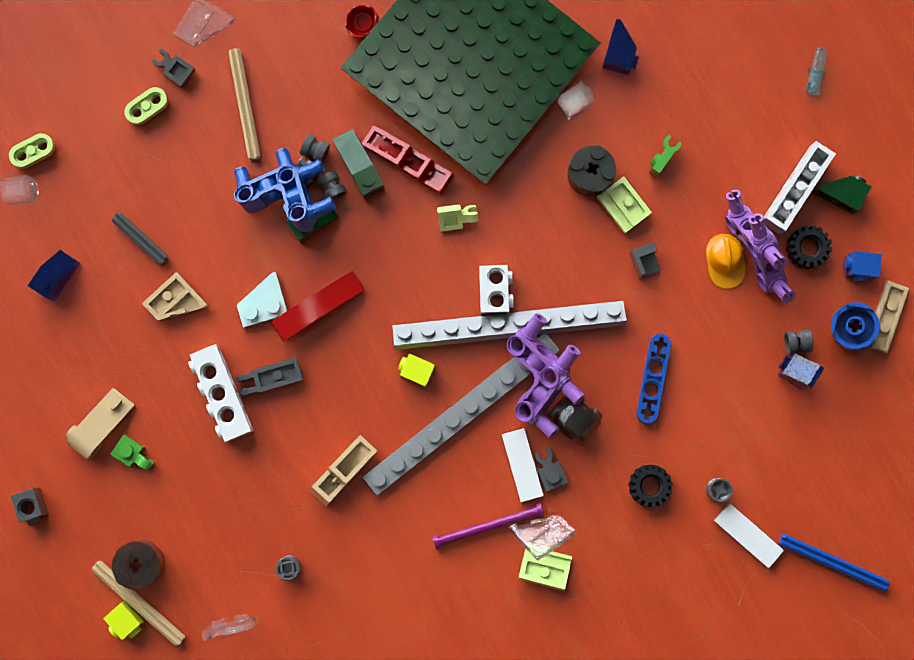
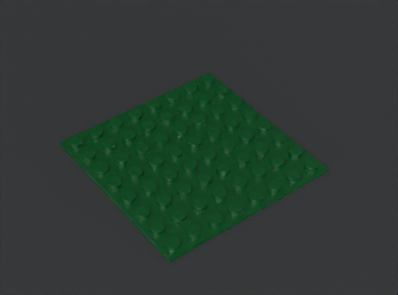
M396 0L340 69L486 185L599 47L601 42L548 0Z

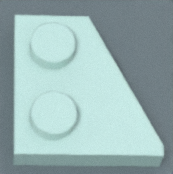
M272 272L237 304L243 328L274 320L288 311L276 272Z

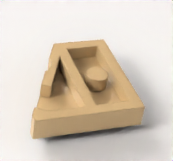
M178 272L172 275L142 303L158 321L208 306Z

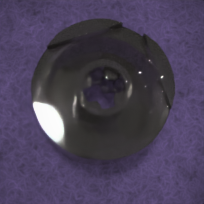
M564 395L549 411L547 416L548 418L554 417L552 422L560 428L559 430L571 440L573 437L579 439L577 444L584 445L601 425L600 420L603 415L594 407L590 409L584 403V398L580 403L574 405Z
M136 540L123 545L116 551L112 560V572L116 582L132 590H139L152 585L160 578L165 568L164 554L154 543L148 540ZM135 562L142 563L143 567L138 569L135 566Z

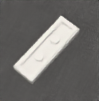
M522 428L501 434L520 502L543 496L525 429Z
M730 503L714 520L715 523L767 568L784 551Z

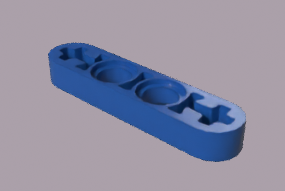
M664 334L654 335L648 344L636 409V416L643 423L654 422L659 413L671 349V341ZM659 338L662 339V343L666 344V347L660 350V355H664V359L661 357H651V353H657V346L654 345V342H657ZM652 361H659L661 363L662 370L660 373L654 374L650 371L649 365ZM649 383L655 384L658 388L657 394L653 397L648 396L645 392V387ZM643 398L646 400H656L655 405L653 403L650 404V411L653 412V416H649L647 420L644 419L645 415L641 414V410L647 407V402H642Z

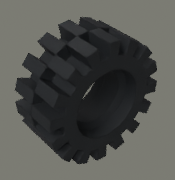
M813 225L799 228L790 235L791 237L787 241L786 251H789L788 258H792V263L794 265L798 264L799 268L805 267L810 269L823 264L829 258V252L832 251V247H829L832 242L831 239H827V236H829L827 232L823 233L822 228L817 229ZM804 239H812L817 244V251L813 256H807L801 251L800 245Z
M643 465L637 468L630 476L631 479L628 483L630 487L629 492L632 498L640 505L646 507L661 506L665 501H668L669 495L672 494L673 490H671L673 482L670 480L671 476L660 466ZM647 477H654L659 482V490L654 495H647L642 490V482Z

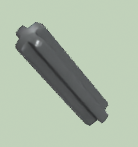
M118 212L115 214L112 222L157 264L163 265L168 260V255L122 213Z

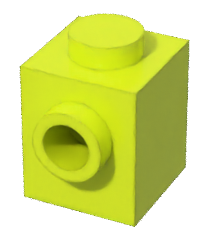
M126 601L121 602L103 618L110 626L108 629L111 634L116 638L120 637L121 640L128 636L131 639L142 630L140 625L145 622Z

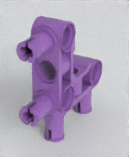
M732 190V196L728 192L726 199L730 209L728 215L725 216L726 224L730 231L750 251L760 287L764 292L776 293L783 303H789V300L795 299L796 293L787 285V277L783 268L787 264V259L779 252V245L774 234L765 226L762 214H753L747 206L743 205L739 190Z
M536 313L526 327L520 328L514 336L508 339L507 349L520 364L523 363L534 374L533 377L535 378V383L528 392L521 396L516 404L515 415L522 422H528L533 426L536 425L550 439L556 435L560 428L546 416V410L558 394L562 392L574 405L580 403L585 397V394L571 382L570 366L581 352L574 345H568L558 358L537 338V334L547 320L543 315Z

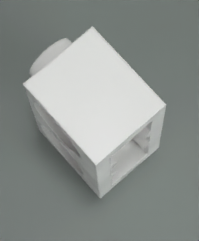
M508 265L479 266L481 315L509 313V308H513V294H509L508 285L513 283L512 271H508ZM492 273H499L502 276V282L493 284L489 279ZM495 295L500 296L503 299V305L501 307L492 306L490 303L491 297Z

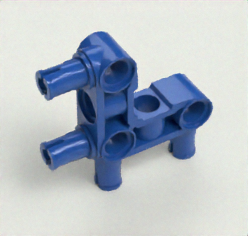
M281 148L275 152L279 168L250 180L246 167H238L234 170L238 185L234 198L248 213L263 210L269 204L284 199L285 204L283 207L288 219L300 232H307L314 227L319 217L337 210L331 196L320 202L311 203L306 183L307 180L325 173L324 166L319 159L302 167L296 166L292 163L288 149Z

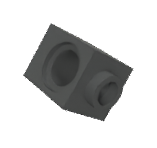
M32 488L11 496L19 523L27 522L28 525L41 522V517L48 514L40 488ZM29 501L35 506L32 514L26 510V504Z

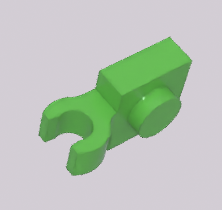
M670 135L663 141L664 152L662 155L657 153L650 162V165L653 167L649 173L655 177L660 174L672 155L681 147V142H678L675 147L669 146Z
M127 435L121 437L111 452L112 456L129 467L136 463L143 469L150 470L154 464L151 459L141 454L145 447Z

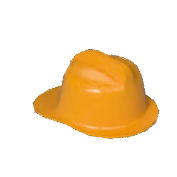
M719 234L714 236L706 247L710 278L715 285L721 288H734L742 282L745 276L746 267L743 248L737 238L732 235Z

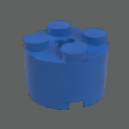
M859 302L848 303L838 309L832 317V336L836 344L842 349L849 352H862L870 349L877 341L880 332V321L877 314L868 305ZM859 323V327L862 329L854 333L849 326Z

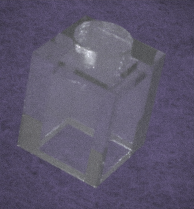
M583 82L560 94L557 102L567 119L570 120L592 107L595 96L589 86L585 87Z
M28 175L0 178L2 202L7 205L36 202L38 185L34 179Z

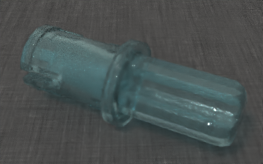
M816 49L812 68L808 69L809 76L805 93L811 95L820 94L823 76L826 75L824 68L828 55L827 49Z

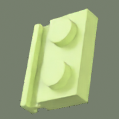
M624 176L596 197L624 234L652 213Z
M526 545L518 579L564 591L572 556Z

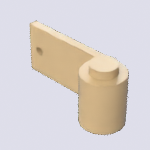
M112 388L77 427L74 425L65 435L67 437L66 443L84 458L90 460L100 450L104 439L135 405L116 389Z

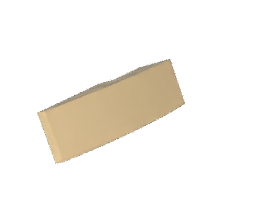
M360 435L309 491L327 507L377 450Z

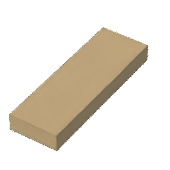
M888 280L885 281L875 310L880 321L879 337L870 349L884 354L888 353L910 288Z

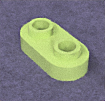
M158 87L150 88L127 104L125 107V117L134 125H142L167 107L168 96ZM159 97L161 99L160 103L154 104L153 100ZM140 110L142 112L141 116L135 117V112Z
M36 134L13 146L9 152V159L18 168H28L51 156L55 150V142L46 134ZM43 143H47L45 150L40 149ZM22 154H26V159L24 161H20V156Z

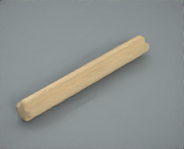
M231 49L228 53L249 160L254 161L260 159L261 155L242 53L240 49Z
M98 561L91 570L172 644L179 646L184 641L185 635L106 564Z

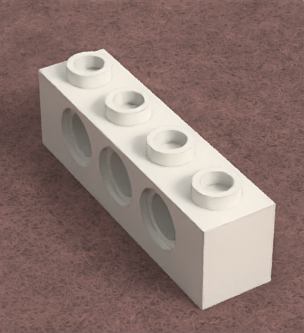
M817 141L808 148L764 215L765 226L779 235L787 230L836 153Z
M214 344L190 354L192 361H189V366L194 375L197 374L200 382L197 385L201 395H206L209 404L206 407L210 417H215L218 425L215 426V430L219 439L230 442L253 432V427L220 346ZM210 366H214L217 371L216 376L212 379L206 377V370ZM218 388L225 390V397L221 401L216 400L214 396ZM227 409H231L234 412V419L227 423L223 419V413Z

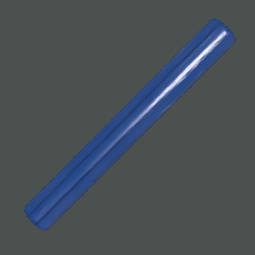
M782 534L779 539V546L878 590L886 592L889 587L890 581L789 535Z

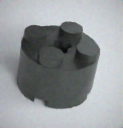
M599 145L583 147L574 154L570 161L567 175L571 187L580 194L588 196L600 195L612 183L616 175V164L612 155ZM589 167L596 170L595 175L587 173Z

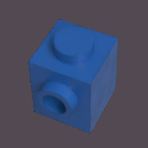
M860 251L849 253L848 257H845L843 269L846 270V277H853L855 282H867V279L874 280L879 278L882 254Z

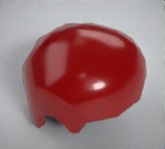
M356 5L346 14L345 27L352 37L364 40L379 22L378 13L369 5Z

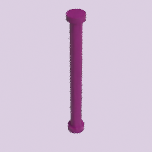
M538 503L535 504L536 507L439 537L434 535L432 537L436 550L440 549L442 545L536 516H539V518L544 517L541 504Z

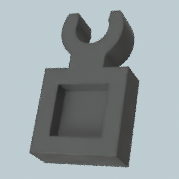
M160 49L159 52L164 56V60L158 62L152 59L153 64L158 68H165L162 74L183 88L196 69L177 55L171 60L169 54L165 50Z
M549 447L546 448L548 453L546 459H541L538 452L534 453L536 461L543 466V468L537 471L546 492L568 483L560 462L552 463L553 453Z

